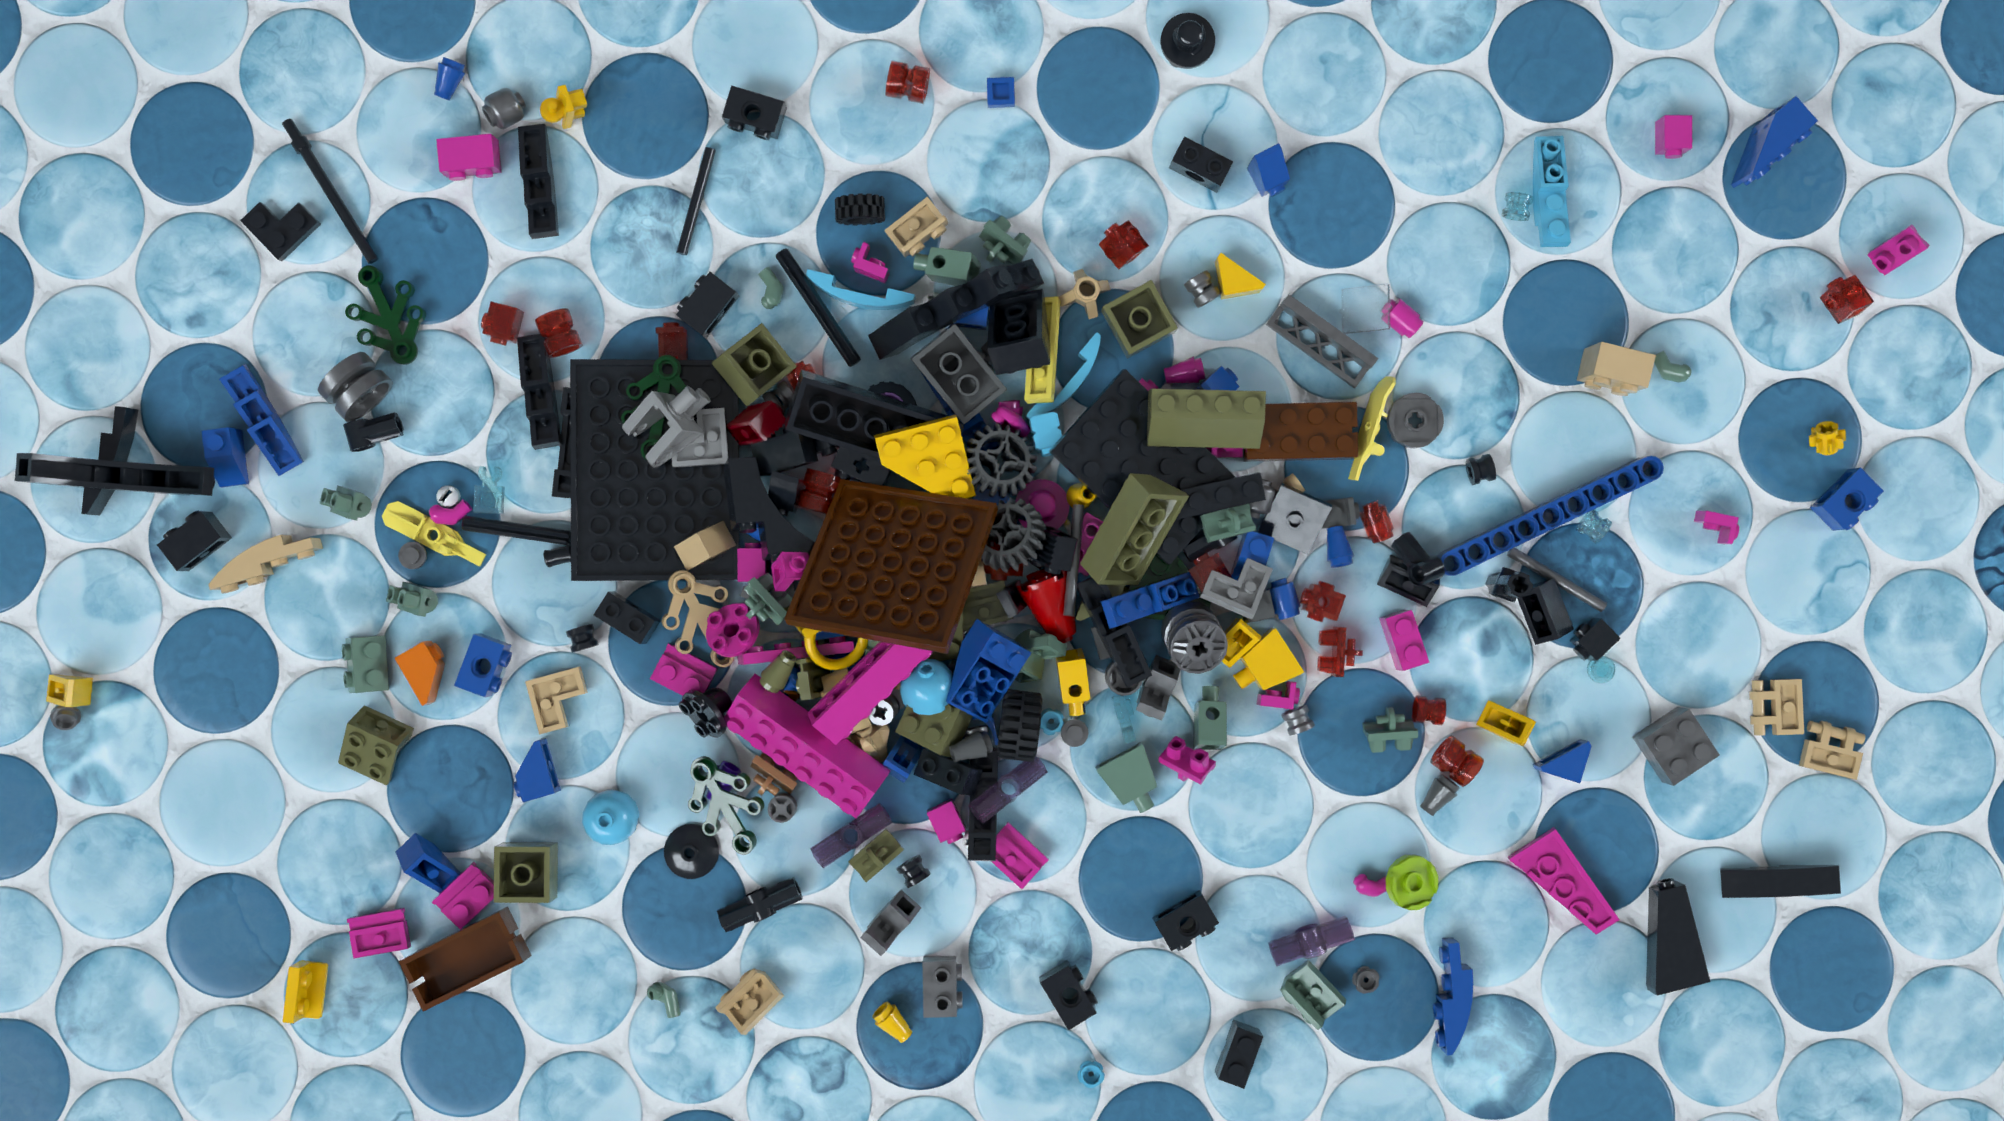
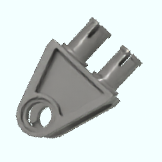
M686 386L677 396L652 391L625 421L622 429L628 436L631 434L638 436L666 416L669 420L667 424L670 428L645 457L649 464L655 468L667 462L704 434L695 422L694 415L707 403H710L711 400L702 389L698 388L694 391L690 386Z

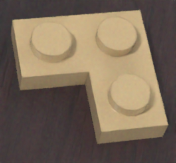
M581 666L525 681L539 735L569 727L562 700L588 693Z

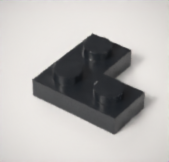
M259 202L240 220L274 257L281 262L321 225L299 202L281 220L262 202Z

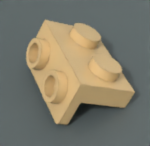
M926 197L884 231L905 258L910 254L913 257L925 248L924 243L931 237L935 240L947 230L945 226L948 225V221L944 215L942 216L931 200Z
M752 969L741 976L740 983L733 990H729L721 997V1002L715 1008L719 1013H723L729 1018L740 1034L747 1035L784 997V994L766 972Z

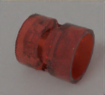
M892 60L887 76L885 95L897 99L907 96L908 101L924 104L929 85L930 68L915 65L911 69L907 63Z
M568 308L550 311L535 319L541 336L547 337L543 344L550 358L572 353L583 346L578 331L571 329L573 319Z
M807 468L803 480L806 489L800 490L796 505L827 514L833 499L832 494L836 492L841 477Z
M1451 735L1439 745L1430 763L1441 772L1449 771V778L1461 787H1464L1478 774L1483 766L1484 759L1471 749L1465 751V744Z

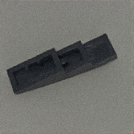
M545 123L518 127L520 175L524 185V205L528 210L529 235L531 239L559 236L556 194L547 127Z
M544 333L517 337L520 381L525 395L526 417L530 422L531 446L534 450L562 446L556 393L546 336Z
M115 406L112 434L101 433L98 460L127 462L134 439L139 410ZM84 488L81 514L100 516L115 490Z
M1092 577L1077 583V591L1125 686L1128 688L1152 676L1130 625L1126 623L1109 629L1101 601L1113 598L1108 586L1097 584Z
M1779 865V867H1750V869H1720L1722 898L1841 894L1839 865Z

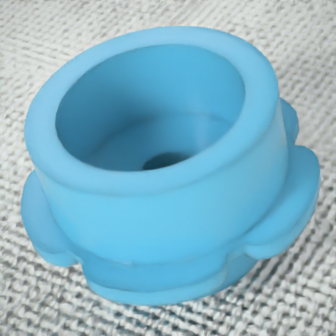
M1044 709L1041 713L1040 729H1043V732L1047 735H1054L1055 732H1060L1065 724L1062 712L1058 709ZM1049 719H1053L1054 723L1049 724Z
M1088 1060L1080 1065L1077 1076L1079 1081L1086 1087L1094 1088L1103 1082L1105 1074L1102 1071L1103 1066L1099 1062ZM1092 1071L1094 1074L1089 1076L1088 1073Z

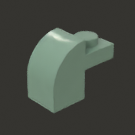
M1032 629L1020 633L1014 640L1030 651L1031 654L1015 680L1020 683L1041 680L1045 659L1066 656L1067 645L1058 641L1054 635H1041Z

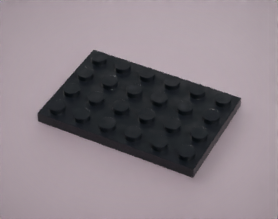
M1122 369L1049 450L1109 510L1130 473L1152 475L1179 490L1235 478L1206 447L1147 446L1148 390L1126 369ZM1204 514L1175 520L1156 555L1166 564L1170 565L1203 528L1200 516Z

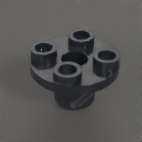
M1194 13L1178 14L1171 18L1162 30L1160 38L1161 50L1173 67L1183 69L1196 68L1204 64L1214 50V30L1210 23L1200 15Z
M712 688L704 693L697 690H689L683 695L682 701L678 704L679 708L694 722V728L701 737L705 738L709 735L718 738L726 732L724 717L732 705V700L727 692L721 688Z

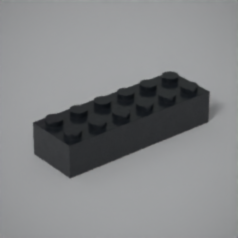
M801 370L784 423L785 429L879 458L874 435L948 417V415ZM958 419L960 431L962 434L964 426L960 419Z

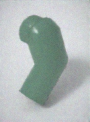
M1664 351L1656 354L1654 363L1663 379L1679 383L1686 381L1690 377L1691 368L1688 365L1670 363Z

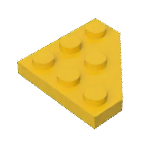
M956 414L874 435L881 464L934 494L960 498L976 496L974 486L971 483V474H967L969 465Z

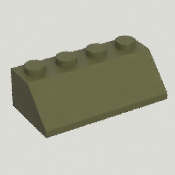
M1150 389L1148 391L1147 446L1260 449L1265 423L1266 391Z
M1130 473L1080 564L1097 584L1138 585L1189 496L1185 492L1152 475Z

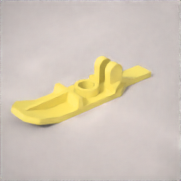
M1386 376L1378 382L1370 395L1358 433V457L1353 461L1348 477L1350 480H1359L1363 464L1370 455L1381 456L1384 454V447L1374 442L1380 431L1381 417L1388 416L1383 410L1387 397L1396 385L1394 377Z
M399 501L389 503L382 514L385 526L444 556L458 555L477 566H481L487 555L466 544L458 531L444 524H436L429 516ZM433 530H436L438 533V537L435 540L430 538V533Z

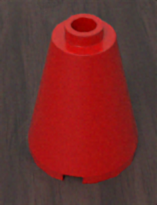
M1045 568L1028 574L1026 576L1028 581L1022 584L1020 580L1017 581L1015 586L1045 633L1056 636L1057 640L1064 644L1073 639L1072 635L1077 632L1075 615H1063L1067 571L1061 570V574H1052L1044 571Z

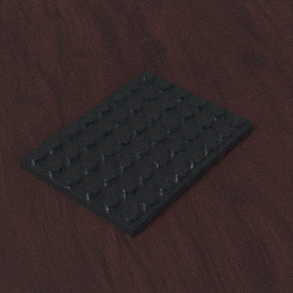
M570 359L571 581L669 580L674 572L679 570L687 571L674 546L722 521L727 526L736 546L688 570V572L695 577V580H738L737 548H739V530H731L723 469L724 464L673 468L671 458L664 464L653 468L641 454L642 444L649 440L651 426L638 436L633 434L628 436L622 429L621 416L623 412L633 410L642 403L648 394L652 391H658L659 382L646 389L639 400L630 399L626 393V388L629 384L637 383L653 372L656 360ZM678 360L681 364V374L679 377L684 384L690 386L694 391L698 388L702 389L711 400L702 409L725 408L726 425L739 415V397L712 365L714 360ZM667 364L663 366L662 371L664 374H670L673 371V367ZM670 384L669 394L677 396L679 393ZM635 386L630 389L631 396H638L640 394L639 387ZM697 413L694 415V420H695L696 423H697ZM631 414L626 415L625 421L631 416ZM666 416L664 417L661 437L670 428L667 424L669 420ZM726 428L728 458H739V444Z

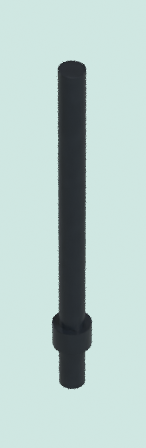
M286 119L282 122V125L292 140V147L297 154H301L368 264L376 262L378 257L311 151L312 146L307 137L301 135L292 119Z

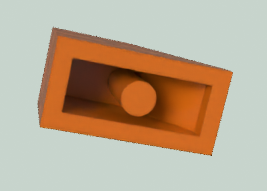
M423 641L395 657L397 664L422 706L435 702L445 667L442 659L444 654L438 644H433L432 641Z

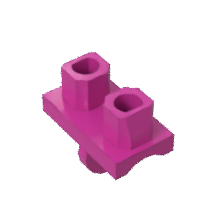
M1911 224L1871 250L1867 255L1877 270L1885 276L1926 250L1930 245L1921 238L1916 228Z
M1175 736L1169 742L1167 748L1159 756V763L1178 772V779L1186 781L1189 778L1200 785L1208 773L1216 766V761L1209 758L1208 752L1202 749L1193 750L1187 747L1185 740L1178 736Z

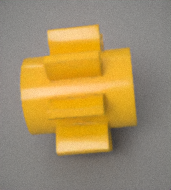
M1832 421L1820 422L1816 425V428H1811V435H1809V446L1816 447V453L1822 455L1835 454L1839 449L1844 448L1843 442L1846 441V430H1839L1838 423Z

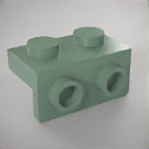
M385 635L346 638V644H342V658L344 661L347 660V671L344 672L343 679L345 688H349V693L389 690Z
M1309 960L1287 975L1280 989L1284 999L1288 1003L1293 1004L1301 1012L1303 1019L1308 1024H1312L1317 1030L1323 1027L1325 1019L1346 1004L1344 996Z

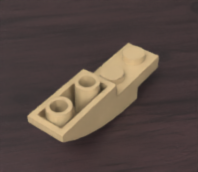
M278 535L264 540L240 553L227 563L208 584L209 589L221 590V593L224 594L239 590L238 585L248 583V586L265 582L264 577L274 575L272 568L288 564V559L297 557L298 560L315 556L314 551L323 549L321 539L310 537L293 542L291 535Z

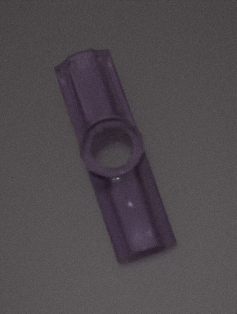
M1035 757L1033 762L1023 761L1008 774L1003 775L998 782L968 806L977 820L984 824L1009 803L1014 802L1019 795L1045 776L1048 771L1038 757ZM1010 783L1015 788V793L1012 795L1005 794L1002 791L1001 785Z
M879 802L858 816L857 819L855 818L846 823L843 827L811 847L810 850L818 864L825 868L892 824L893 821ZM845 830H856L859 834V839L855 842L848 841L844 836Z
M1343 916L1320 925L1316 923L1300 927L1294 934L1268 942V946L1277 967L1303 957L1305 959L1318 957L1325 954L1327 949L1351 942L1355 938L1348 918Z

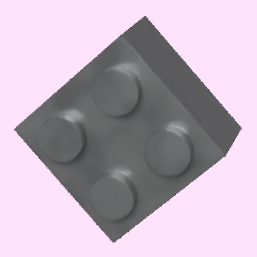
M1676 707L1632 736L1661 782L1673 786L1720 756L1688 708Z

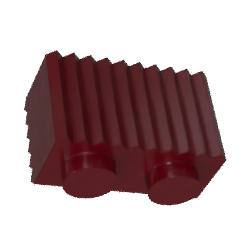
M765 401L748 406L730 421L726 428L741 446L767 441V438L775 434V431H778L785 424L784 412L773 401Z

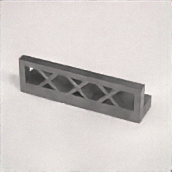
M1289 294L1266 324L1353 388H1356L1366 372L1379 359ZM1282 311L1292 317L1294 328L1283 329L1275 323ZM1297 321L1300 322V323H1301L1302 325H1304V326L1298 327ZM1309 329L1314 332L1316 344L1305 345L1302 343L1299 331ZM1295 331V337L1288 332ZM1320 337L1326 342L1320 343ZM1332 345L1335 347L1338 360L1328 361L1323 358L1321 346ZM1317 347V353L1311 348ZM1342 353L1346 355L1348 358L1343 359ZM1354 361L1362 369L1353 379L1345 373L1343 362ZM1339 363V368H1337L1333 364Z

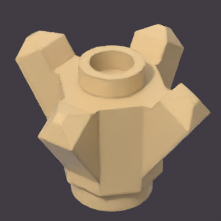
M1083 269L1074 271L1076 284L1072 290L1059 296L1061 307L1076 302L1085 307L1088 319L1098 317L1096 299L1098 294L1111 290L1108 280L1097 281L1087 276Z
M888 724L883 726L872 725L846 738L880 763L888 757L887 741L890 732Z

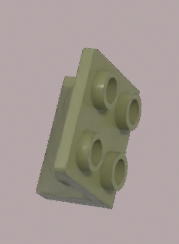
M364 705L347 723L338 763L377 782L388 785L392 778L398 751L411 738L414 728Z

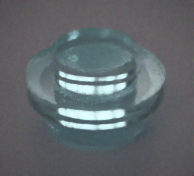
M1602 656L1598 661L1590 660L1587 665L1588 676L1594 682L1606 683L1615 675V664L1606 656Z

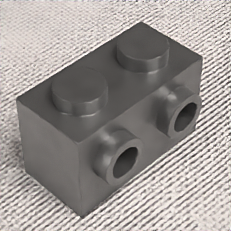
M956 956L923 957V1017H957V1009L963 1008L962 991L957 992V981H962V964H957Z

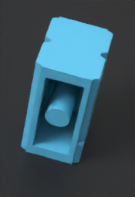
M1050 412L1032 416L1028 425L1030 427V435L1033 437L1034 452L1037 454L1041 453V457L1053 456L1049 450L1062 437L1061 429H1058L1060 426L1058 414Z

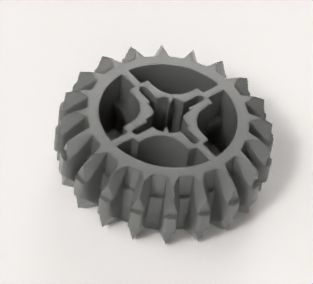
M999 423L994 425L993 430L988 425L983 428V433L977 430L974 433L975 439L970 438L967 442L969 448H965L968 465L971 467L968 469L967 474L974 476L971 481L972 485L980 483L982 486L979 488V492L983 493L987 488L990 490V497H994L997 491L1001 498L1006 497L1007 491L1011 496H1015L1017 489L1023 491L1026 488V483H1030L1033 480L1031 474L1037 470V467L1032 464L1037 461V456L1030 454L1034 451L1035 447L1034 445H1026L1029 436L1021 439L1019 437L1021 430L1017 429L1014 433L1010 432V424L1006 425L1004 430L1001 429ZM1000 442L996 450H980L987 443ZM1009 446L1015 450L1018 457L1014 456L1010 452ZM1001 453L1004 464L999 469L998 460L995 459ZM981 464L990 469L991 476L984 471ZM1005 471H1019L1018 476L1012 479L1000 480Z
M1011 497L1006 504L1003 500L999 499L998 511L981 561L987 566L990 565L996 571L1001 568L1003 571L1008 572L1011 566L1014 570L1018 571L1019 564L1023 563L1025 566H1028V559L1030 557L1037 559L1035 551L1043 550L1041 541L1047 540L1046 534L1043 532L1046 530V525L1042 521L1041 514L1036 511L1032 504H1026L1022 499L1016 502ZM1017 519L1026 521L1027 528H1022L1021 525H1018ZM990 542L999 544L1000 551L991 549Z

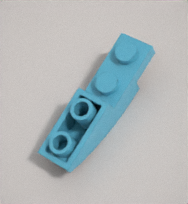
M1563 136L1535 137L1533 210L1535 226H1538L1540 247H1568L1571 243L1566 190L1569 184Z

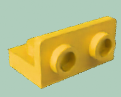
M301 960L289 966L283 1023L294 1024L304 1017L314 1019L322 1017L328 973L327 963Z

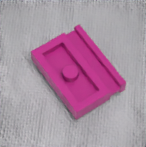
M668 643L650 679L682 696L689 690H697L704 693L711 684L718 668L690 653L682 654L676 650L675 645Z
M1007 822L996 834V861L991 862L1019 888L1023 889L1041 867L1048 862L1049 858Z
M473 862L437 895L432 903L436 904L441 909V912L461 930L494 899V881Z
M405 908L348 918L347 923H349L350 927L349 936L353 959L410 948L411 942L408 925L404 916Z

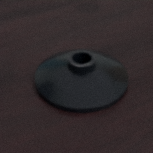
M686 824L678 827L668 836L664 846V858L667 866L673 873L686 879H697L708 874L716 865L719 856V846L715 836L705 835L702 831V826L698 824ZM687 848L693 849L694 857H687L685 850Z

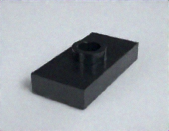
M1018 579L996 593L1008 618L1017 615L1027 607L1015 586L1016 582L1019 581Z

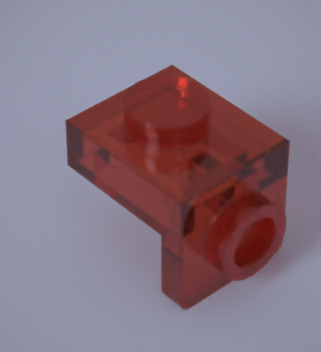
M677 322L663 323V327H656L659 357L671 355L677 360H688L687 330L679 326Z

